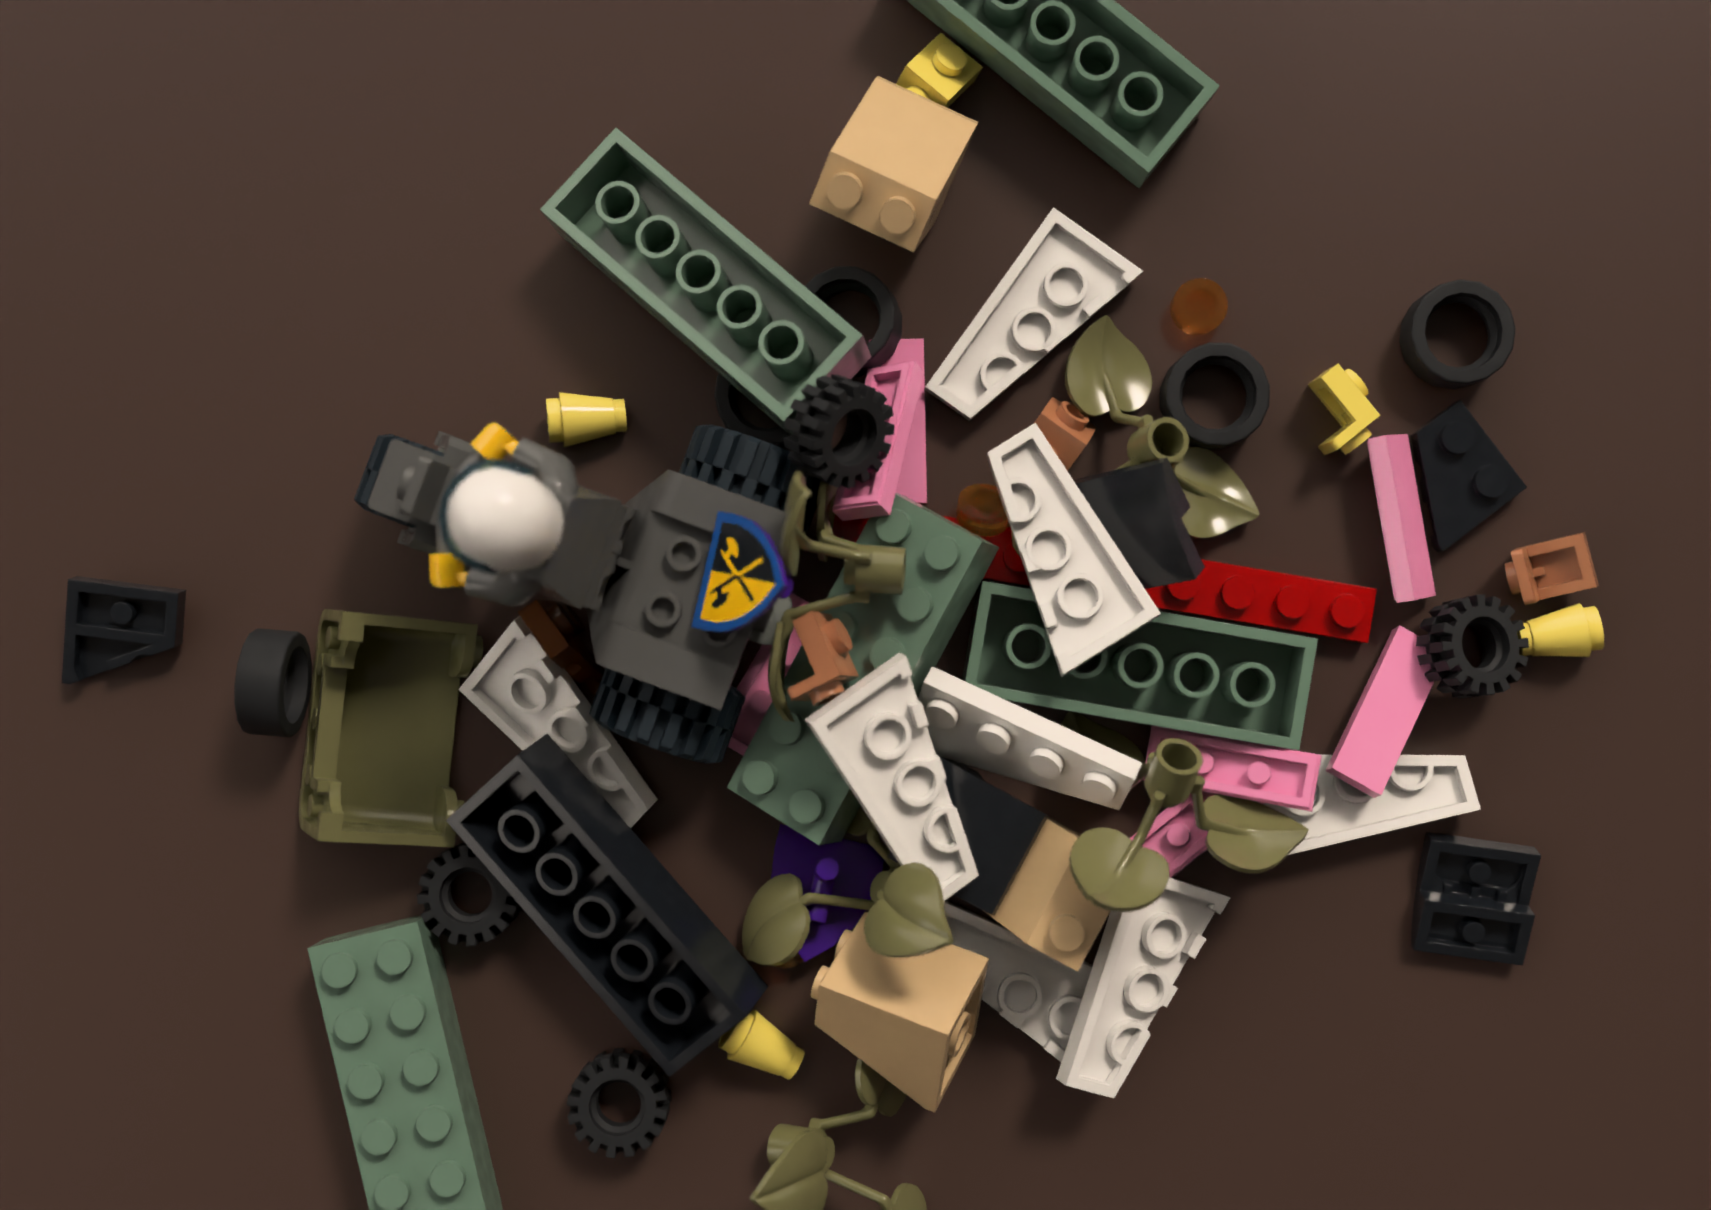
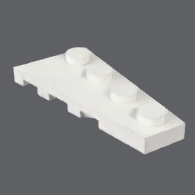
M1053 207L925 386V390L970 421L1138 278L1143 270Z
M1036 423L987 452V460L1061 677L1161 614Z
M519 616L514 619L458 690L522 751L548 733L624 822L632 828L658 799L610 731L599 725L590 716L591 704L566 670L560 668L550 659L522 618Z
M899 652L804 720L900 866L916 862L931 868L939 879L943 900L945 901L978 877L979 874L957 808L952 804L944 780L947 777L941 759L935 753L927 729L929 723L922 702L917 699L910 677L913 674L907 656Z
M933 666L923 682L918 700L922 702L929 723L927 729L937 756L1120 810L1142 765L1141 762Z
M1321 755L1312 812L1264 804L1308 828L1305 839L1288 855L1481 810L1465 755H1400L1382 795L1375 798L1325 771L1332 755Z
M1169 877L1168 884L1162 895L1148 907L1132 912L1110 911L1056 1077L1058 1081L1069 1087L1115 1098L1151 1036L1147 1030L1161 1006L1167 1008L1178 989L1173 985L1188 958L1195 959L1206 941V938L1202 936L1214 913L1221 915L1230 897Z
M945 900V915L954 939L953 945L989 958L982 1000L1062 1062L1093 965L1083 961L1077 972L1026 944L1001 924Z

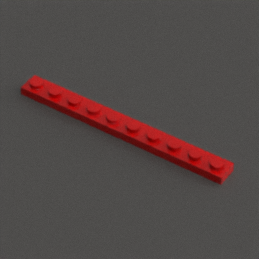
M835 514L832 528L833 535L856 543L869 518L842 521ZM943 516L999 547L983 579L1031 587L1021 557L1012 546L1011 527ZM1204 559L1201 560L1205 568L1196 579L1145 589L1158 609L1360 643L1369 642L1377 593L1376 588Z

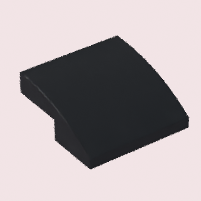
M1167 457L1074 480L1145 589L1194 580L1205 568L1182 521V517L1191 506Z
M941 758L947 777L944 780L952 804L957 808L979 874L978 877L953 895L991 915H995L1048 815L1004 790L987 783L954 763ZM890 852L888 858L898 863L893 853Z
M1426 832L1413 906L1412 949L1415 951L1523 966L1535 919V914L1530 909L1529 903L1541 854L1532 846Z

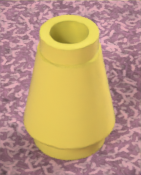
M559 392V398L546 399L550 443L563 442L564 447L613 435L616 432H627L624 399Z
M1580 603L1528 620L1523 623L1525 629L1517 631L1518 639L1528 638L1529 648L1519 649V654L1523 656L1590 657L1591 651L1604 648L1603 625L1597 608L1595 606L1583 608Z
M755 1009L723 1034L718 1044L720 1049L728 1053V1060L782 1076L787 1080H790L795 1075L805 1054L803 1049L796 1046L792 1040Z

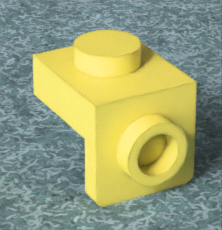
M940 33L905 66L896 84L948 108L976 80L983 67L944 34Z
M1338 363L1308 384L1342 426L1318 446L1324 455L1332 453L1339 448L1346 455L1372 435L1367 426L1377 419L1380 414L1365 397L1369 393L1368 389L1351 369L1344 371Z

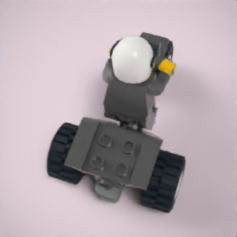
M497 423L487 425L472 443L438 431L434 445L439 446L438 450L392 434L377 436L354 500L366 511L409 527L408 530H401L397 543L430 554L429 571L430 581L433 586L447 589L465 587V593L469 596L509 606L522 605L537 593L580 609H582V606L586 607L595 660L597 664L606 667L589 712L590 716L602 727L651 748L705 764L723 761L746 699L737 688L731 686L748 640L763 645H772L777 621L780 622L784 611L792 608L793 604L789 596L786 599L779 598L765 614L753 623L730 633L709 632L693 628V618L718 511L738 514L756 521L770 535L780 554L789 486L794 472H801L797 469L798 466L789 460L788 455L791 453L790 451L716 425L696 426L679 473L667 470L628 502L622 504V501L579 486L574 466L564 456L527 438H523L518 442L507 429L502 428ZM509 453L512 455L511 462L502 461ZM803 473L806 488L811 492L806 499L802 528L803 533L806 535L817 507L819 480ZM464 563L472 567L469 572H465Z

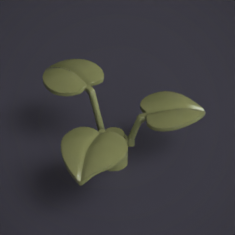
M1108 315L1099 318L1090 325L1077 339L1070 352L1065 368V386L1072 403L1085 416L1097 417L1109 411L1110 417L1115 423L1138 427V430L1130 436L1127 443L1129 460L1117 469L1167 457L1191 506L1182 517V521L1191 538L1206 539L1215 537L1236 526L1256 519L1260 513L1241 479L1214 452L1200 447H1189L1188 433L1179 421L1170 417H1162L1153 421L1152 416L1149 414L1142 417L1124 414L1138 410L1147 401L1152 390L1150 368L1142 353L1116 328ZM1012 533V546L1016 550V553L1020 556Z
M797 471L794 472L787 494L786 518L781 536V559L785 574L791 576L797 574L799 549L818 553V559L822 562H827L828 556L845 559L844 584L855 585V591L787 609L784 611L780 622L777 621L768 662V685L776 710L785 721L791 722L795 721L785 698L784 676L788 642L794 628L792 621L811 611L821 612L854 602L870 603L871 592L902 595L906 570V548L858 544L833 535L832 528L835 513L832 511L838 487L820 480L817 491V541L809 540L803 533L802 528L806 499L811 492L806 488L804 474Z
M1069 711L1061 723V726L1141 762L1142 765L1131 789L1145 778V788L1151 799L1150 805L1132 841L1116 829L1095 828L1081 834L1071 849L1069 863L1073 878L1084 897L1100 908L1115 912H1132L1148 907L1162 895L1168 884L1169 864L1161 854L1142 847L1150 832L1160 808L1175 807L1185 802L1189 798L1190 793L1195 824L1199 829L1208 831L1205 839L1208 851L1219 862L1236 871L1257 874L1276 867L1305 839L1308 833V828L1297 821L1256 801L1216 794L1208 797L1203 802L1202 788L1205 779L1198 776L1203 758L1200 751L1186 740L1170 738L1162 741L1157 746L1156 751L1149 754L1145 763L1142 752L1132 741L1110 728L1089 720L1081 713Z
M860 806L847 832L854 836H862L867 833L868 843L890 866V870L880 872L873 879L870 887L871 900L820 893H806L803 895L802 882L798 876L791 873L775 876L757 891L749 904L742 930L743 953L747 961L766 967L782 965L792 959L801 950L808 936L810 914L806 907L812 904L869 910L864 922L866 941L872 950L883 956L906 958L939 950L954 943L945 915L943 893L939 879L931 868L922 863L913 862L900 866V864L888 858L891 851L883 844L879 832L862 806Z
M858 1058L855 1082L858 1096L866 1104L864 1108L826 1119L811 1118L808 1127L785 1123L778 1124L772 1130L767 1144V1157L771 1167L749 1199L763 1210H823L828 1194V1180L878 1203L882 1210H927L924 1195L916 1185L901 1183L895 1189L890 1200L887 1195L829 1169L834 1160L835 1145L832 1138L826 1135V1129L872 1119L876 1115L877 1110L883 1116L892 1117L898 1112L907 1095Z

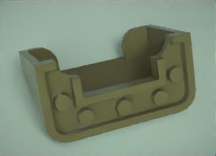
M334 609L323 610L317 633L299 799V823L305 833L320 842L434 847L455 846L456 832L446 820L464 804L463 800H457L455 790L449 787L459 696L458 689L460 678L468 677L471 669L476 668L482 660L483 639L482 636L477 635L478 624Z

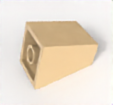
M877 76L830 150L809 204L914 252L935 224L979 122Z
M1047 817L996 914H987L1026 944L1078 972L1110 910L1100 908L1093 904L1091 900H1087L1071 873L1069 863L1070 852L1081 834Z
M864 912L853 931L846 929L842 933L835 950L834 961L830 968L823 965L815 977L811 990V998L817 1000L815 1025L924 1109L935 1113L975 1036L989 958L953 944L920 956L906 958L883 956L872 950L866 941L864 922L868 912Z

